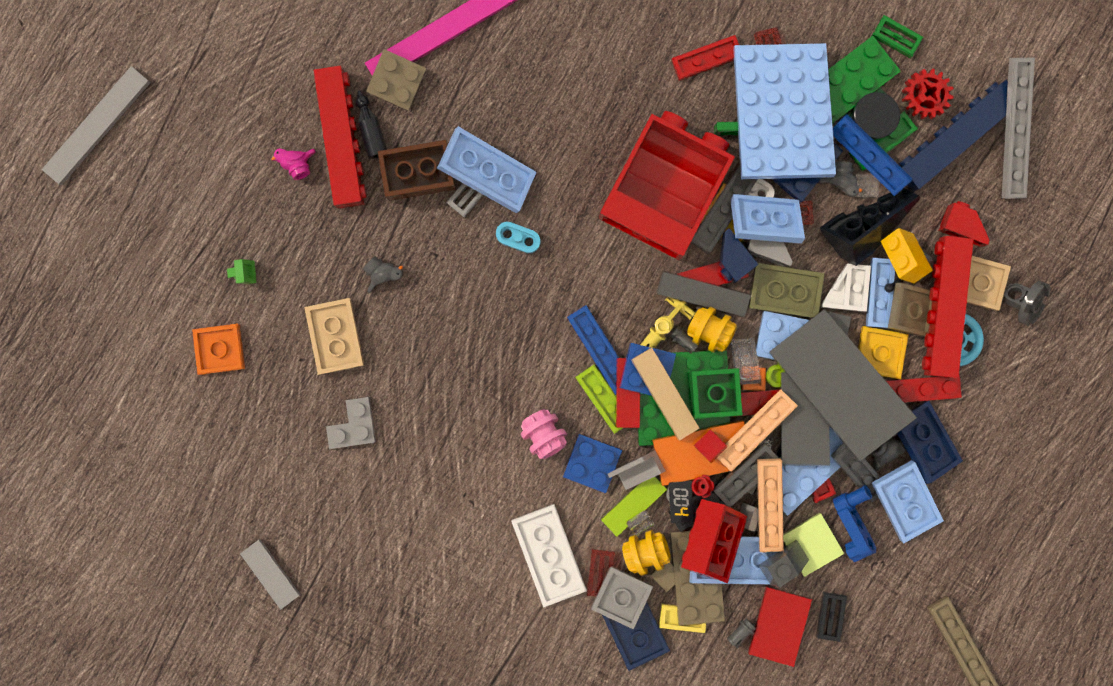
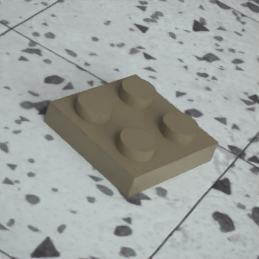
M384 49L366 92L409 111L426 68Z
M896 283L888 328L925 337L926 333H929L930 325L927 323V314L932 307V301L929 299L930 290L904 283Z

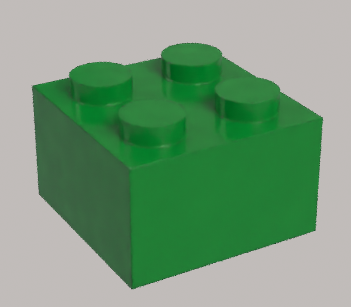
M739 368L689 372L693 418L742 415Z

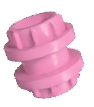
M543 409L530 415L521 425L523 440H532L533 445L529 450L532 455L537 454L539 459L551 457L561 451L567 443L565 429H556L554 424L558 421V417L556 414H550L549 410Z

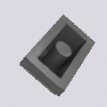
M795 540L784 547V551L775 553L759 564V567L769 584L780 588L798 576L809 559L799 542Z

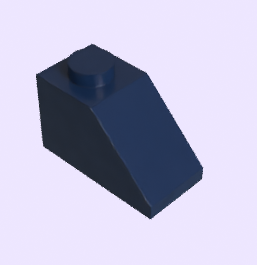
M729 228L722 234L719 266L722 269L720 273L727 282L732 281L734 284L755 268L758 263L738 238H735L734 233Z

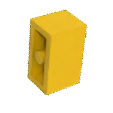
M898 228L881 241L899 279L916 283L933 271L914 233Z

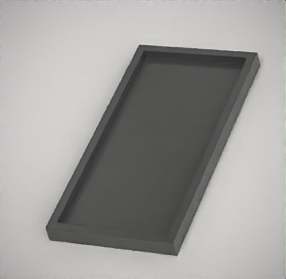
M825 309L769 352L859 462L917 418Z

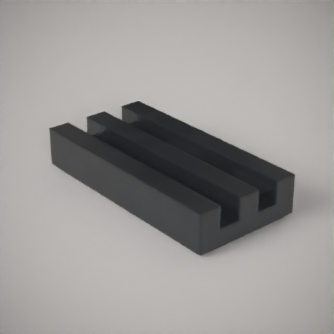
M822 592L816 633L818 639L841 642L847 600L846 595ZM828 598H831L826 634H823ZM836 599L840 600L838 609L835 636L831 635L834 620Z

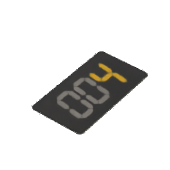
M670 482L671 523L693 522L692 482Z

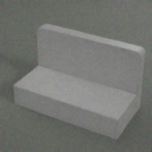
M654 450L608 473V476L611 478L618 474L627 490L665 472V469Z

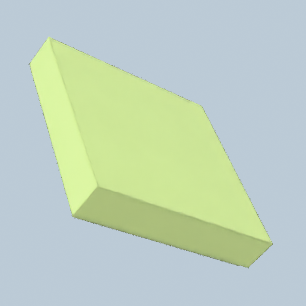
M821 513L816 514L783 534L785 546L797 540L809 559L801 571L804 577L844 554Z

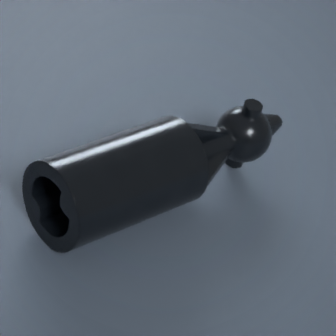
M359 90L355 100L356 106L361 108L358 122L368 159L379 158L378 151L387 150L379 120L367 107L369 99Z

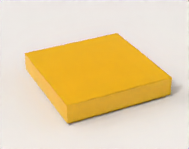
M862 326L858 349L881 376L901 379L909 334Z

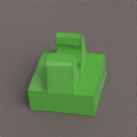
M234 260L235 267L227 269L228 278L236 279V283H257L254 260Z

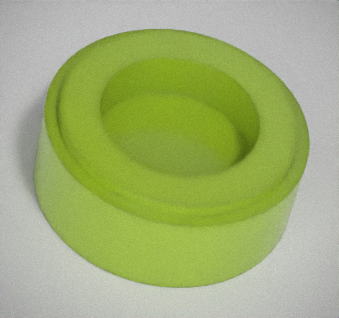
M779 365L770 366L766 370V382L772 387H781V372H784Z

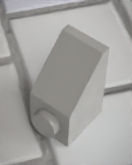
M748 240L746 249L752 256L782 267H790L793 261L784 242Z

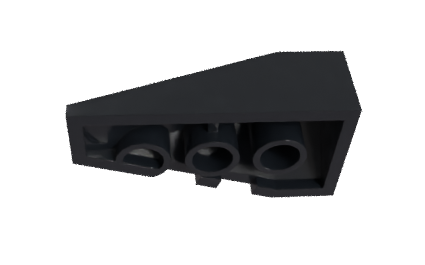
M905 188L895 196L890 192L878 197L877 202L866 207L864 204L857 206V211L847 215L844 212L836 215L821 226L820 231L839 257L857 266L876 251L882 244L881 241L895 229L920 200V196Z

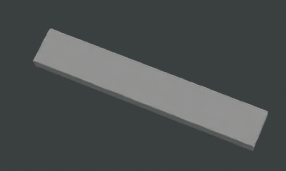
M1009 58L1002 198L1005 199L1027 198L1035 58Z
M131 66L41 170L59 185H63L151 82Z

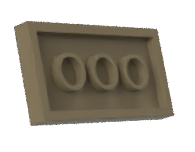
M691 530L670 532L678 625L725 621L722 584L690 583V571L681 568L682 557L686 551Z

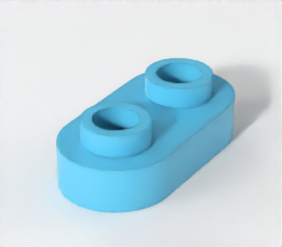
M503 222L496 229L498 241L505 246L524 253H534L540 246L539 235L528 228L511 222ZM509 230L512 232V236L505 238L503 233ZM527 238H531L533 240V244L531 246L525 245V240Z

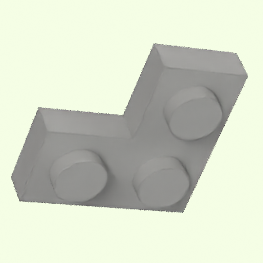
M370 397L346 400L349 423L326 426L329 449L376 442Z

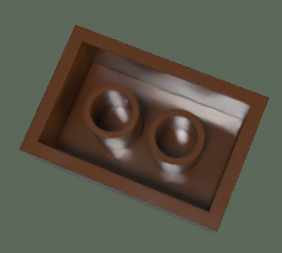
M447 140L378 151L384 193L388 201L456 190L455 179L437 169L447 148Z

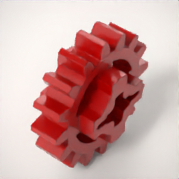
M922 69L919 74L915 72L911 75L912 79H908L905 82L908 87L902 89V93L907 94V96L902 99V102L909 103L905 109L909 110L912 108L914 110L912 116L920 113L922 120L927 115L931 120L936 117V114L938 116L944 113L943 109L946 110L951 106L947 101H951L954 96L949 94L954 88L947 86V83L950 81L949 78L942 79L943 72L935 75V69H931L927 74V71ZM929 92L930 96L926 97L924 93Z

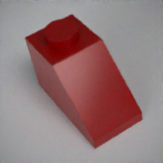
M960 201L947 206L938 230L939 232L953 237L974 239L973 245L978 247L989 244V237L976 210L970 209L969 204Z

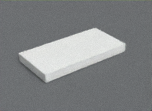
M555 504L511 520L543 607L587 591Z

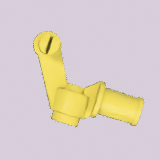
M667 297L665 301L669 302L675 309L669 316H661L656 320L655 328H650L651 332L640 345L647 346L650 344L649 347L656 348L661 340L666 339L664 334L669 333L673 329L674 322L672 319L679 312L684 314L689 320H691L696 312L686 305L687 302Z

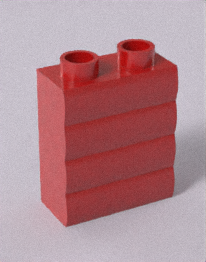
M664 111L661 118L651 114L600 211L598 219L680 260L690 245L735 156L726 152L730 144L723 138L713 133L705 132L702 139L685 131L689 123L684 118L675 113Z

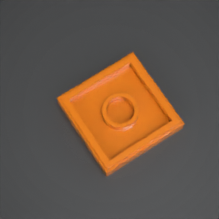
M240 324L192 329L198 375L245 369Z

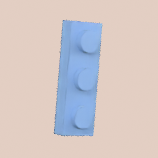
M871 258L866 327L888 328L894 289L888 293L884 287L886 284L894 282L895 269L890 259Z

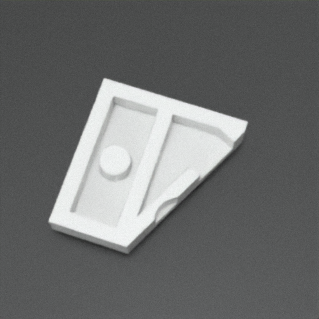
M846 264L823 300L821 308L867 312L871 266Z

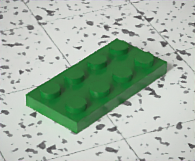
M871 36L828 69L832 124L853 109L862 97L874 93L901 72L874 36Z

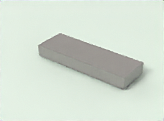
M261 539L240 553L280 610L301 595Z

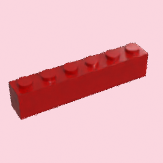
M341 66L314 69L333 204L337 209L365 205L364 198H367L365 184H361L360 176L364 175L362 162H358L357 153H360V145L358 139L354 138V131L357 130L355 117H351L350 109L354 108L352 96L351 94L348 95L347 86H350L348 72H344Z
M943 236L935 244L934 253L937 255V261L932 268V277L935 280L934 287H931L929 294L932 307L927 314V323L930 324L929 333H926L924 345L927 347L926 356L922 360L924 375L959 378L974 239Z

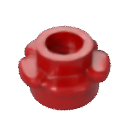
M702 475V477H697L693 480L692 490L697 496L707 498L711 495V491L714 490V482L710 480L708 475Z

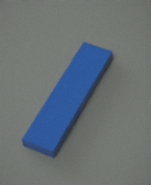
M847 114L833 127V136L894 196L912 181V178Z
M587 305L569 315L567 319L616 395V359L619 357Z

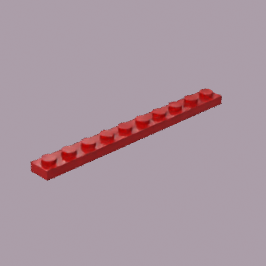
M960 375L959 378L927 377L886 381L904 403L962 398ZM780 390L741 393V416L755 415Z

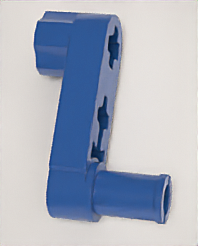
M866 485L851 493L845 492L833 498L837 513L852 541L845 543L847 555L853 562L876 553L874 541L855 508L856 505L872 499L871 491Z

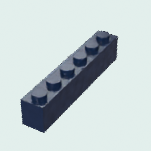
M1007 80L1000 84L994 82L985 90L986 96L982 99L979 96L968 104L970 109L966 113L960 111L951 119L953 124L948 128L945 126L941 127L933 134L936 137L930 143L926 140L916 148L918 153L914 157L908 155L899 163L901 168L912 178V181L907 185L912 192L923 187L1006 116Z

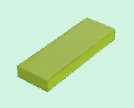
M592 365L575 378L615 434L622 429L616 428V395L596 366Z
M656 477L648 479L632 489L601 521L617 537L667 489L661 485V482Z

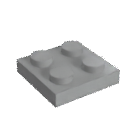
M610 566L591 606V610L634 629L653 585Z

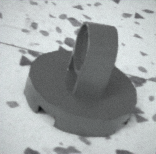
M1037 281L1031 288L1014 283L1005 288V302L1019 310L1018 321L1029 326L1030 323L1034 324L1040 317L1046 306L1043 304L1044 296L1049 297L1050 284ZM1013 291H1019L1022 294L1018 299H1011L1008 295Z

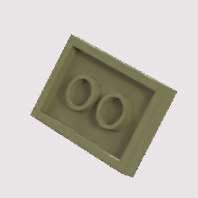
M758 263L754 268L748 309L814 318L819 314L825 273Z

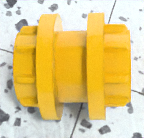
M713 307L708 309L699 308L688 327V336L692 337V342L697 345L702 340L709 343L708 350L712 353L716 350L720 352L725 351L736 332L737 325L731 321L732 317L727 314L723 319L716 317V309Z
M653 530L645 532L646 539L639 540L637 535L629 536L628 542L623 543V556L630 572H638L643 576L648 574V567L654 565L655 569L660 571L664 569L665 564L670 563V550L663 533H654Z

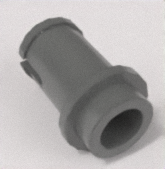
M676 326L669 335L672 338L671 341H676L691 354L698 345L692 342L693 338L688 336L684 331V327Z
M747 618L744 621L741 620L739 627L727 637L728 641L737 649L751 634H755L756 626Z

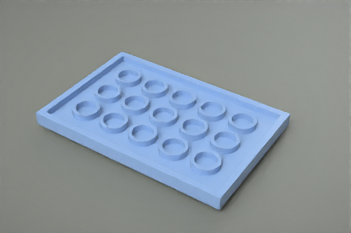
M826 43L735 45L733 51L741 179L834 177L836 175Z

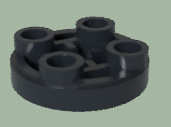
M874 92L865 95L857 102L851 119L873 140L882 139L890 135L897 128L900 121V110L892 97L884 93Z

